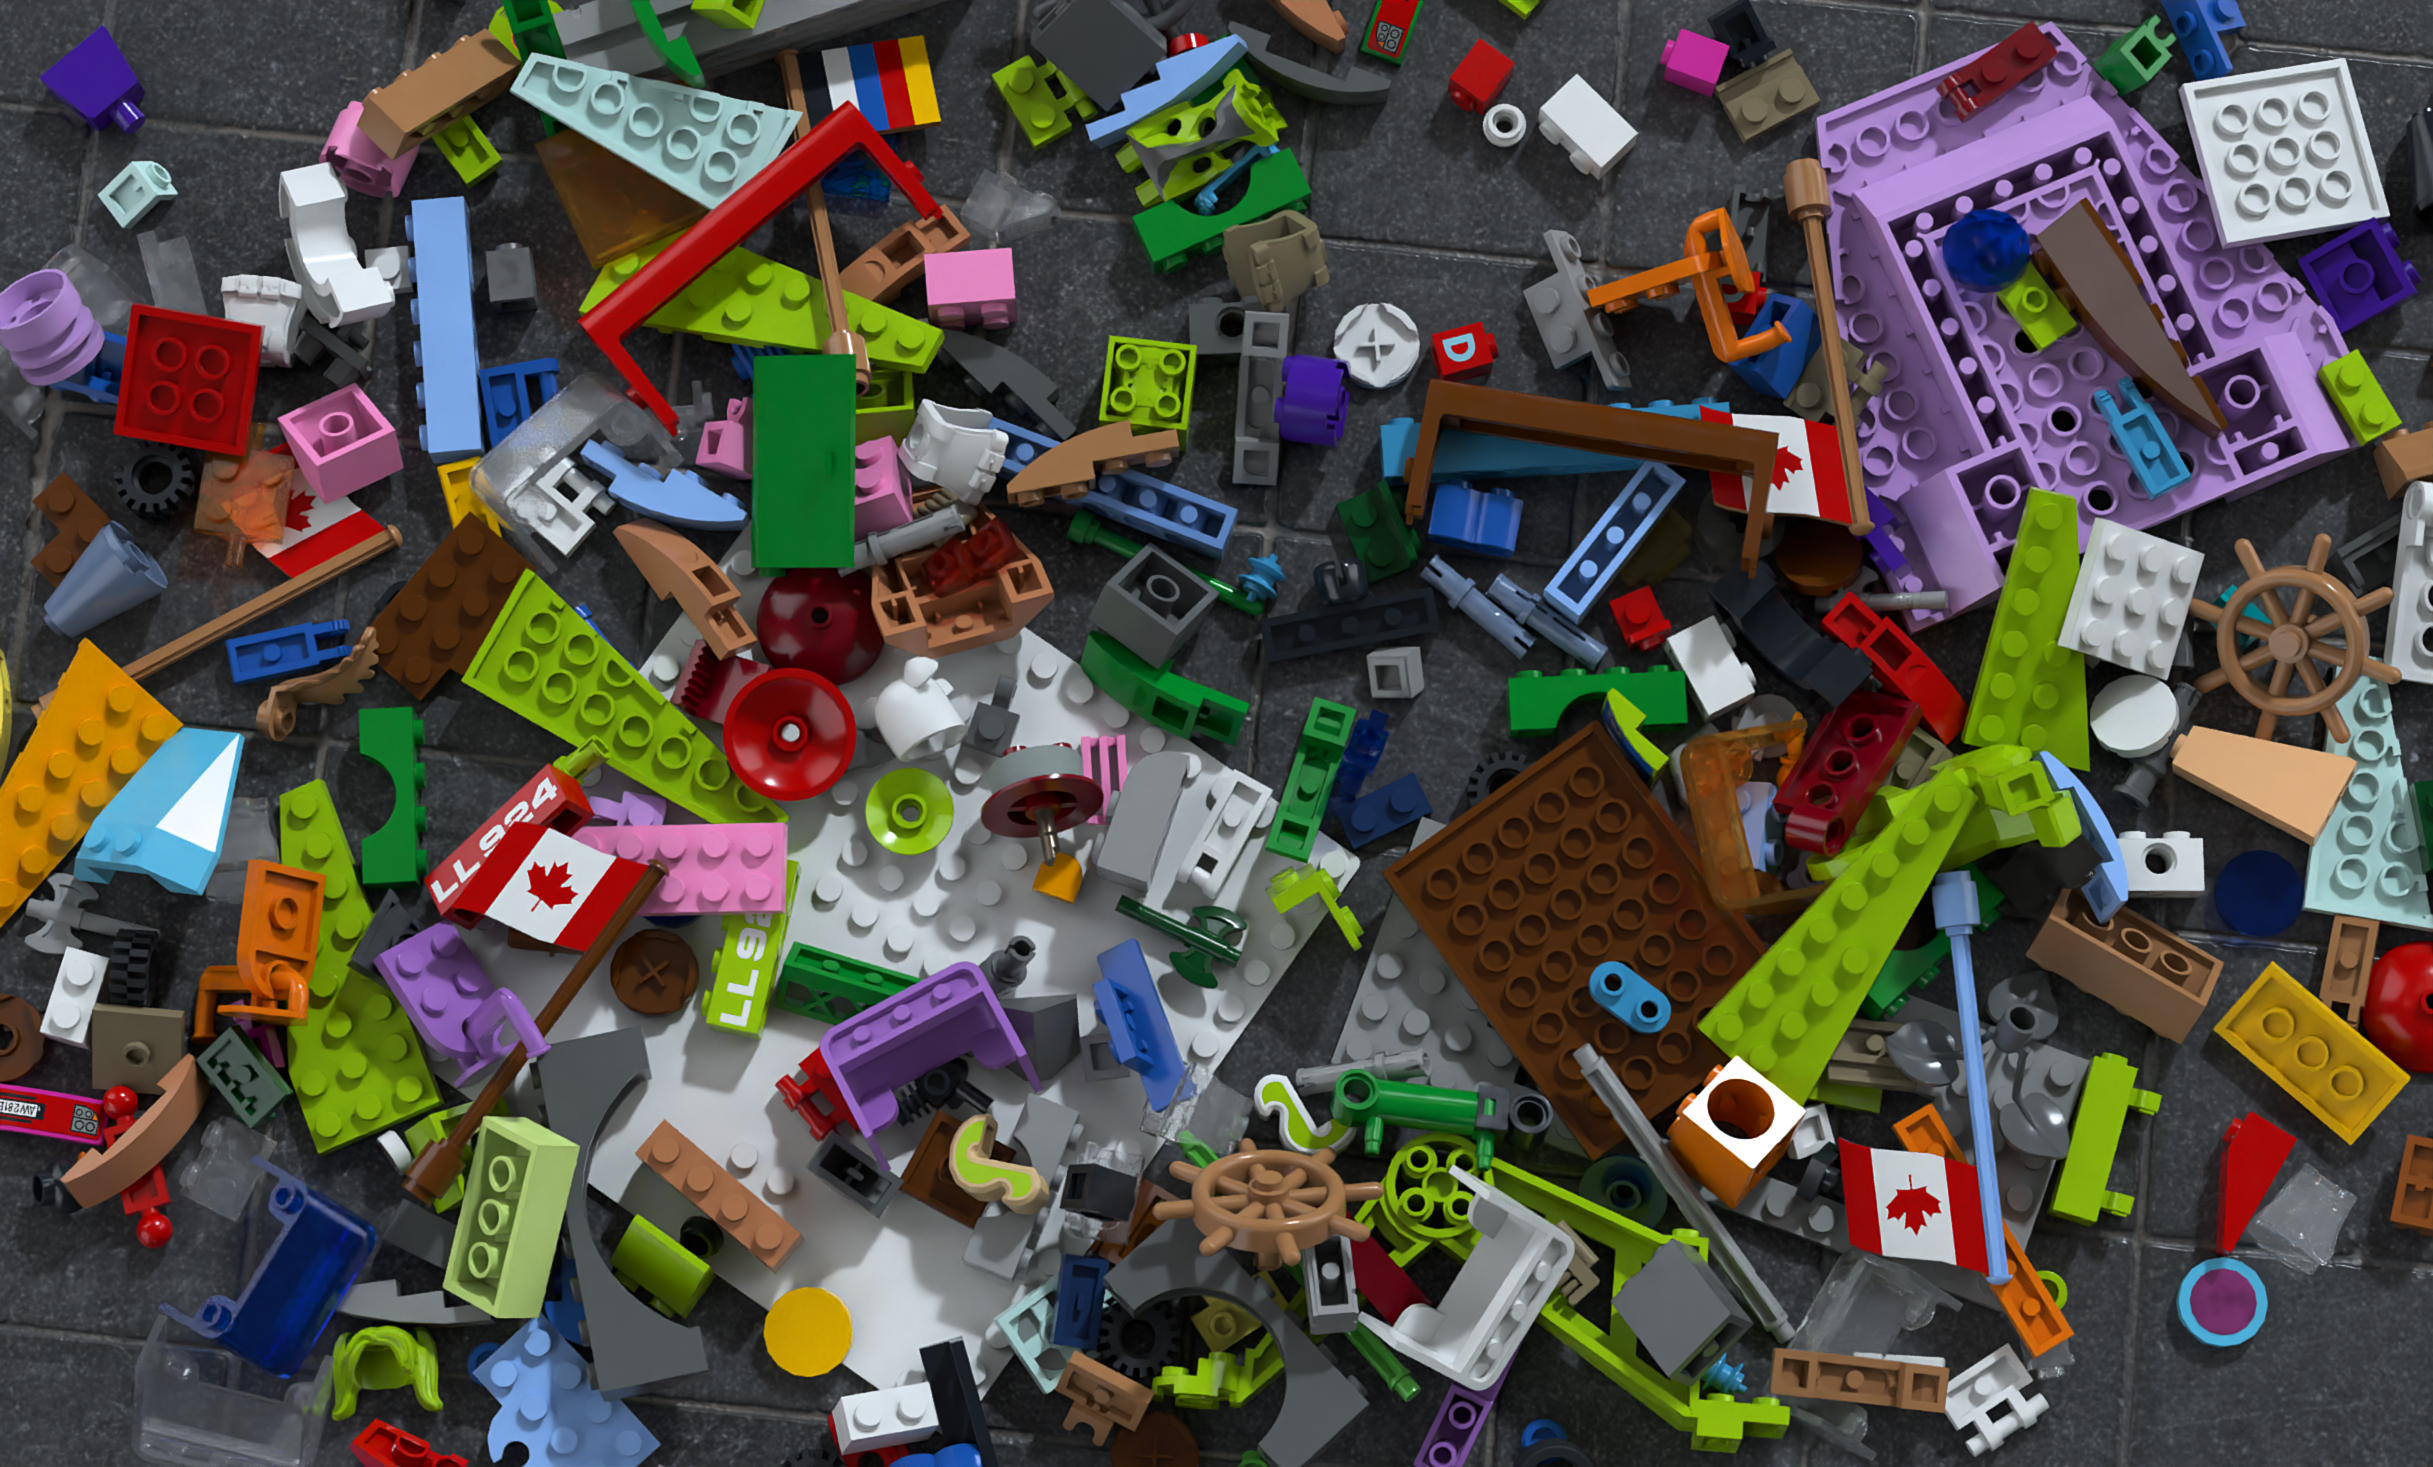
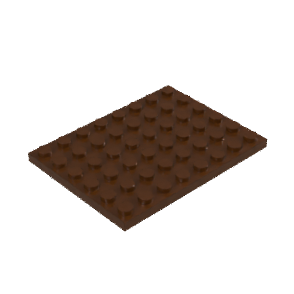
M1597 719L1382 871L1381 876L1544 1098L1549 1101L1552 1109L1591 1162L1627 1138V1135L1614 1119L1611 1111L1604 1105L1580 1072L1582 1068L1573 1056V1053L1580 1047L1589 1043L1598 1057L1603 1056L1608 1066L1648 1121L1704 1082L1709 1073L1718 1064L1724 1067L1732 1060L1697 1027V1024L1755 965L1768 949ZM1605 962H1619L1662 992L1667 997L1671 1006L1670 1019L1665 1027L1655 1034H1639L1596 1003L1589 992V979L1594 970ZM1608 976L1605 978L1604 984L1608 990L1617 991L1620 989L1621 983L1617 977ZM1644 1003L1641 1005V1013L1644 1017L1653 1018L1656 1016L1657 1010L1653 1004Z

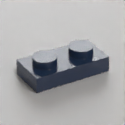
M1414 772L1334 810V814L1353 852L1421 820L1422 816L1426 818L1433 813Z
M1062 1254L1049 1344L1097 1350L1106 1289L1103 1286V1277L1108 1273L1109 1260Z

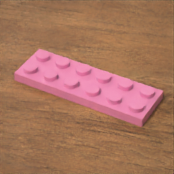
M784 822L582 827L571 837L604 854L649 865L647 863L649 859H658L667 865L670 871L669 877L664 876L635 916L785 914L788 826Z

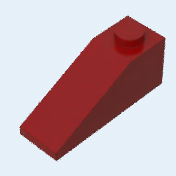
M2252 1111L2244 1115L2241 1120L2234 1117L2221 1137V1140L2227 1143L2220 1158L2215 1253L2221 1257H2225L2232 1252L2297 1140L2294 1136Z

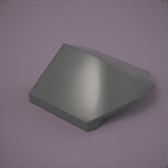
M1077 994L998 999L1040 1081L1052 1079L1081 1052ZM1018 1060L1005 1066V1068L1024 1081H1029Z

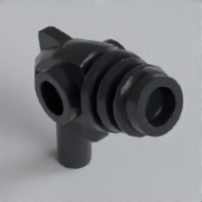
M960 1057L930 1070L927 1074L913 1080L917 1088L916 1090L909 1083L905 1086L911 1094L907 1096L902 1089L900 1094L904 1098L900 1101L897 1096H894L899 1105L897 1120L903 1127L909 1122H915L911 1116L915 1113L918 1118L923 1117L919 1112L920 1108H923L927 1115L931 1114V1111L925 1105L927 1103L936 1110L945 1104L951 1110H956L965 1101L982 1114H985L993 1104L994 1099L966 1081L969 1067L967 1061Z

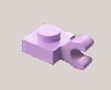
M624 791L621 803L590 796L589 804L595 814L592 817L593 819L615 822L617 826L663 825L668 799Z

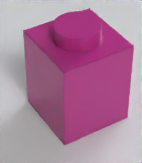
M1681 28L1676 42L1668 39L1663 51L1660 64L1667 66L1663 80L1712 97L1730 46Z

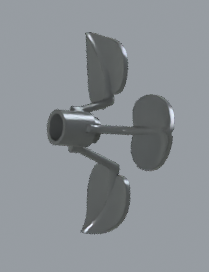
M2048 971L2025 972L2005 979L1997 984L1988 994L1986 999L1987 1013L1997 1025L1990 1026L1986 1033L1981 1035V1043L1984 1045L1992 1039L2000 1051L2007 1054L2018 1053L2019 1055L2012 1090V1099L2015 1103L2003 1106L1998 1115V1128L2003 1139L2014 1150L2022 1154L2037 1158L2061 1160L2067 1156L2070 1142L2067 1125L2060 1109L2050 1098L2042 1093H2030L2024 1099L2021 1095L2026 1059L2031 1051L2028 1042L2048 1038L2057 1028L2059 1019L2058 1008L2050 987ZM1931 1020L1910 1021L1886 1038L1885 1047L1891 1060L1904 1075L1916 1083L1930 1087H1942L1953 1083L1959 1076V1067L1956 1060L1964 1059L1963 1049L1955 1051L1956 1044L1952 1034L1941 1024Z

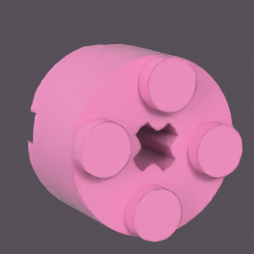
M351 101L348 108L339 113L319 157V163L330 162L332 167L341 173L340 177L344 180L346 186L358 192L384 198L387 191H392L393 198L397 197L419 152L420 145L392 160L357 126L364 107L361 102Z

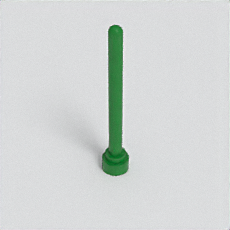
M1081 507L1078 509L1066 535L1067 540L1080 546L1083 543L1092 546L1094 542L1129 559H1132L1145 547L1101 527L1102 522L1095 519L1096 514ZM1180 563L1220 593L1217 598L1218 600L1254 616L1260 615L1263 612L1264 603L1260 599L1256 598L1254 603L1249 602L1246 599L1247 593Z

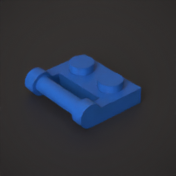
M544 358L479 370L494 457L550 447L558 449L571 445L570 430L564 427L556 375L560 371L556 358ZM539 378L547 431L537 433L534 431L526 379Z

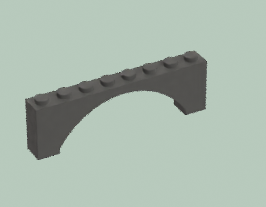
M641 1025L550 1044L551 1049L536 1057L537 1062L529 1063L534 1089H543L545 1104L537 1105L541 1126L580 1146L577 1165L574 1170L567 1206L564 1212V1216H567L569 1232L562 1234V1241L566 1259H575L578 1275L570 1277L574 1302L575 1304L583 1302L586 1319L578 1320L582 1345L583 1347L591 1346L594 1363L586 1364L591 1391L599 1389L603 1401L607 1402L710 1380L711 1376L700 1327L686 1328L670 1321L646 1307L630 1294L612 1275L600 1257L589 1227L587 1186L592 1159L599 1140L610 1119L627 1096L642 1081L652 1079Z

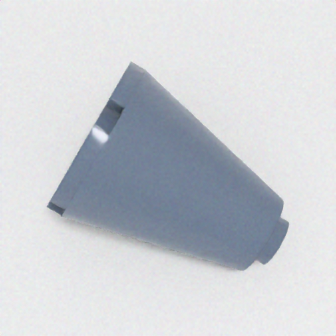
M112 520L100 529L44 604L47 612L44 620L56 635L61 637L66 634L74 638L161 594L167 588L168 580L154 557L148 550L142 553L133 544L138 539L121 524Z

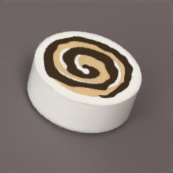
M389 1130L377 1138V1141L389 1161L402 1176L414 1159L396 1132Z

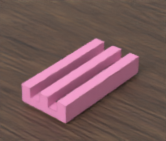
M1125 734L1116 735V737H1108L1107 735L1099 736L1098 738H1090V736L1081 737L1083 776L1092 779L1091 748H1099L1101 787L1104 794L1103 815L1095 816L1094 814L1086 820V826L1110 825L1109 822H1106L1107 816L1105 815L1111 797L1108 748L1116 747L1119 792H1121L1128 775Z

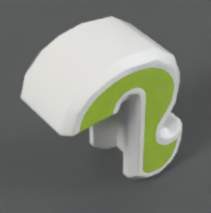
M1271 1074L1262 1078L1257 1084L1253 1100L1255 1110L1264 1121L1269 1120L1273 1114L1279 1116V1139L1285 1151L1311 1157L1320 1149L1331 1147L1335 1150L1337 1156L1354 1140L1357 1127L1350 1128L1341 1125L1334 1118L1317 1128L1287 1076Z

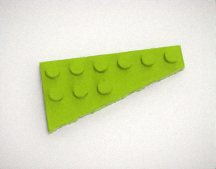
M2030 486L1961 740L1963 743L1983 748L1997 744L2029 747L2032 753L2031 759H2034L2040 752L2047 751L2066 767L2090 772L2084 654L2058 645L2080 571L2076 499L2073 496Z

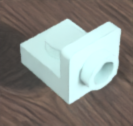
M132 161L98 196L122 228H132L160 200H172L178 193L170 183L171 177L161 165L153 161Z

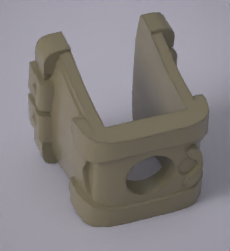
M1283 210L1267 220L1240 226L1235 224L1223 230L1224 245L1222 250L1224 259L1228 263L1226 267L1230 281L1234 283L1241 298L1257 296L1264 312L1282 313L1284 307L1296 297L1315 286L1319 287L1328 283L1330 279L1327 265H1325L1328 261L1327 252L1320 238L1318 226L1296 211Z

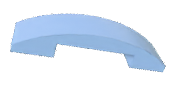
M2040 752L2033 761L2041 762L2052 791L2069 790L2082 830V834L2071 841L2089 874V877L2080 888L2099 923H2106L2128 900L2127 872L2120 846L2101 808L2080 780L2049 752Z

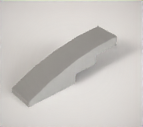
M396 1279L306 1292V1299L312 1305L359 1319L401 1326L443 1328L497 1324L496 1317L473 1304L449 1308L448 1295L444 1291L403 1296L402 1285Z

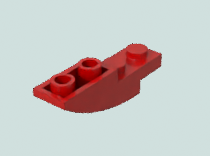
M1849 591L1818 624L1838 644L1842 641L1850 649L1857 647L1869 657L1873 663L1871 667L1874 670L1872 675L1883 684L1879 689L1885 695L1919 703L1924 715L1918 725L1929 735L1947 746L1964 728L1969 707L1964 699L1925 653L1887 616L1882 620L1857 596Z

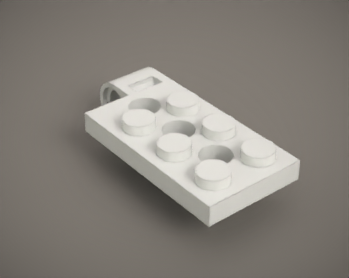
M2416 480L2408 487L2403 502L2392 588L2394 599L2390 603L2383 663L2398 668L2402 673L2401 680L2433 685V651H2428L2424 647L2422 640L2426 629L2429 627L2433 629V606L2428 600L2429 589L2433 586V483Z

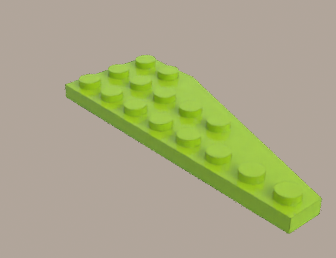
M318 778L280 795L279 799L282 865L326 875L316 961L313 975L308 983V1026H287L288 1073L317 1152L325 1156L444 1104V1100L418 1030L395 994L346 966L374 912L326 783Z

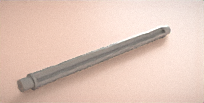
M1589 1043L1580 1047L1573 1053L1574 1058L1582 1068L1580 1072L1604 1105L1611 1111L1614 1119L1667 1193L1677 1203L1678 1208L1692 1228L1699 1232V1237L1709 1238L1708 1250L1733 1285L1740 1291L1743 1299L1761 1322L1767 1332L1771 1331L1779 1344H1783L1791 1339L1796 1332L1787 1320V1313L1782 1309L1765 1283L1760 1280L1755 1273V1269L1608 1066L1603 1056L1598 1057Z

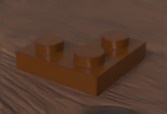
M64 471L32 501L61 531L30 561L55 588L59 586L100 529L112 521Z

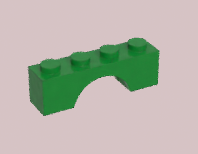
M1289 147L1250 165L1249 188L1240 203L1231 210L1219 215L1201 216L1184 210L1171 199L1133 216L1132 229L1153 273L1156 274L1164 270L1165 273L1169 274L1184 268L1189 263L1188 259L1204 252L1205 256H1211L1222 251V246L1224 245L1223 230L1232 225L1238 224L1240 226L1264 221L1283 210H1293L1303 215L1307 211L1306 207L1311 205L1312 192Z
M1670 665L1648 667L1647 673H1630L1628 667H1610L1604 669L1603 674L1586 675L1585 669H1565L1559 672L1560 676L1542 677L1541 671L1526 670L1517 672L1516 678H1508L1506 697L1509 738L1553 737L1559 720L1568 710L1587 701H1605L1607 693L1612 688L1617 690L1647 716L1640 733L1683 732L1688 723L1685 671H1674L1673 666Z
M412 707L359 709L360 754L365 761L386 770L392 776L396 788V803L390 819L375 834L362 839L363 885L368 891L388 890L389 888L391 890L421 889L422 876L429 875L427 849H421L420 832L428 831V814L426 806H420L419 789H426L427 773L425 762L419 763L418 746L425 745L426 731L424 719H418Z
M1969 862L1960 866L1955 871H1970L1971 881L1976 882L1981 924L1972 926V931L1974 933L1979 929L1984 934L2001 918L2002 914L1998 909L2006 896ZM1931 898L1929 903L1934 913L1933 900ZM1936 929L1934 939L1923 947L1909 951H1891L1859 1007L1872 1021L1880 1020L1886 1013L1893 1018L1908 1004L1910 998L1907 994L1915 986L1918 985L1922 990L1925 989L1940 974L1941 970L1937 966L1947 957L1953 961L1950 937H1946L1945 929Z

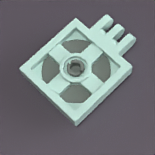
M1059 1272L993 1319L1043 1394H1048L1056 1388L1074 1350L1093 1360L1101 1355L1100 1352L1096 1353V1350L1049 1344ZM1106 1289L1102 1314H1105L1106 1308L1109 1307L1106 1301L1112 1297Z

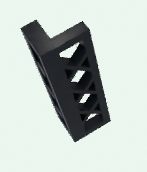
M959 1336L919 1348L946 1447L962 1443L977 1444L983 1467H999L963 1337Z

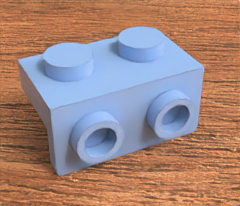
M1722 781L1710 867L1721 871L1758 872L1765 877L1771 878L1777 876L1778 866L1782 863L1784 856V847L1781 841L1783 825L1789 815L1776 812L1772 800L1780 789L1779 787L1768 782Z

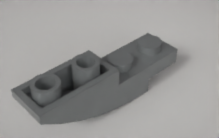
M938 328L943 330L945 339L934 358L946 369L953 366L963 376L960 380L963 386L975 398L979 399L983 395L992 404L1005 392L1007 395L1003 398L1004 401L1017 415L1022 417L1026 413L1038 424L1034 428L1037 434L1061 443L1078 436L1077 428L1052 405L1059 399V387L1040 370L1014 353L987 340L959 331Z

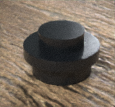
M692 1216L683 1223L680 1229V1245L699 1259H706L709 1256L715 1255L723 1246L724 1236L721 1229L708 1218Z

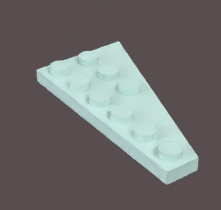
M533 52L509 91L710 211L778 157L803 112L780 109L763 103L744 101L722 96L714 92L655 79H645L629 75L628 73L614 70L609 71Z
M2368 656L2370 659L2383 663V658ZM2334 665L2332 682L2339 675L2342 667ZM2362 675L2354 688L2335 703L2350 730V740L2344 744L2337 743L2326 725L2322 752L2352 758L2357 761V771L2314 847L2310 845L2301 910L2333 916L2340 914L2380 921L2381 924L2433 932V914L2430 912L2427 897L2428 886L2426 876L2422 871L2418 851L2419 840L2407 780L2404 778L2400 760L2401 749L2399 739H2396L2391 715L2393 709L2388 684Z

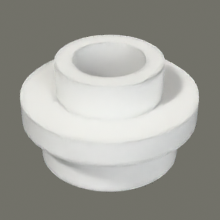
M1509 104L1496 105L1484 117V134L1496 146H1513L1525 134V117L1515 106ZM1500 121H1507L1511 124L1512 130L1502 133L1497 129L1496 125Z

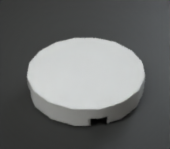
M1386 303L1364 304L1354 308L1341 320L1335 332L1333 352L1335 359L1350 362L1351 379L1348 380L1363 388L1380 390L1395 386L1410 375L1418 361L1420 341L1416 325L1404 311Z
M2141 674L2123 676L2107 684L2095 697L2090 709V725L2100 746L2107 751L2109 749L2112 752H2116L2118 756L2125 758L2143 757L2162 749L2169 741L2168 737L2172 734L2173 729L2176 731L2179 724V707L2170 688L2157 678Z

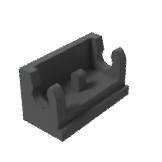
M1734 184L1729 200L1728 215L1741 240L1750 270L1752 272H1760L1759 284H1765L1773 210L1771 190L1764 188L1761 190V193H1749L1746 185Z
M2402 511L2336 550L2328 559L2342 583L2352 592L2356 599L2394 577Z

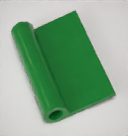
M856 354L753 357L751 568H760V577H786V569L854 568Z

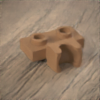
M1074 1350L1055 1388L1059 1393L1075 1400L1066 1416L1063 1427L1071 1431L1079 1422L1091 1425L1095 1431L1093 1443L1096 1446L1104 1444L1115 1422L1135 1432L1155 1393Z

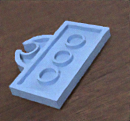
M541 1312L539 1318H532L472 1372L502 1405L501 1409L492 1419L488 1434L489 1452L493 1463L503 1459L504 1451L510 1443L522 1442L528 1447L530 1453L528 1462L522 1467H638L661 1446V1443L621 1399L604 1402L599 1389L591 1391L586 1367L588 1363Z

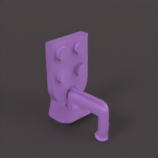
M447 918L386 950L373 960L423 1039L437 1052L455 1059L462 1073L453 1083L456 1089L471 1087L498 1070L520 1039L527 1050V1059L538 1057L551 1049V1045L546 1044L541 1032L517 995L504 987L498 990L494 988L453 923ZM508 1019L520 1039L503 1048L497 1038L503 1029L504 1022ZM477 1055H479L481 1061L479 1062L475 1057Z

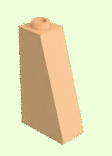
M2194 725L2188 736L2182 733L2178 736L2169 753V757L2174 759L2172 762V773L2313 847L2357 771V761L2350 757Z

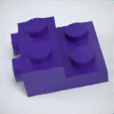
M2375 217L2297 260L2323 308L2333 317L2341 336L2379 315L2384 316L2420 295L2416 288V285L2422 282L2419 273L2410 259L2402 263L2394 249L2401 245L2395 230L2389 222L2381 225Z

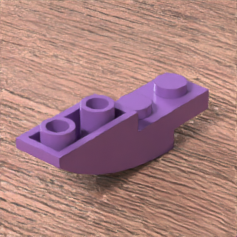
M1524 1338L1497 1381L1489 1388L1476 1391L1453 1380L1413 1463L1414 1466H1463Z

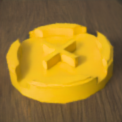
M803 1287L788 1291L774 1302L766 1316L764 1339L768 1353L778 1366L793 1375L813 1377L828 1373L845 1360L853 1346V1319L850 1310L841 1298L825 1288Z

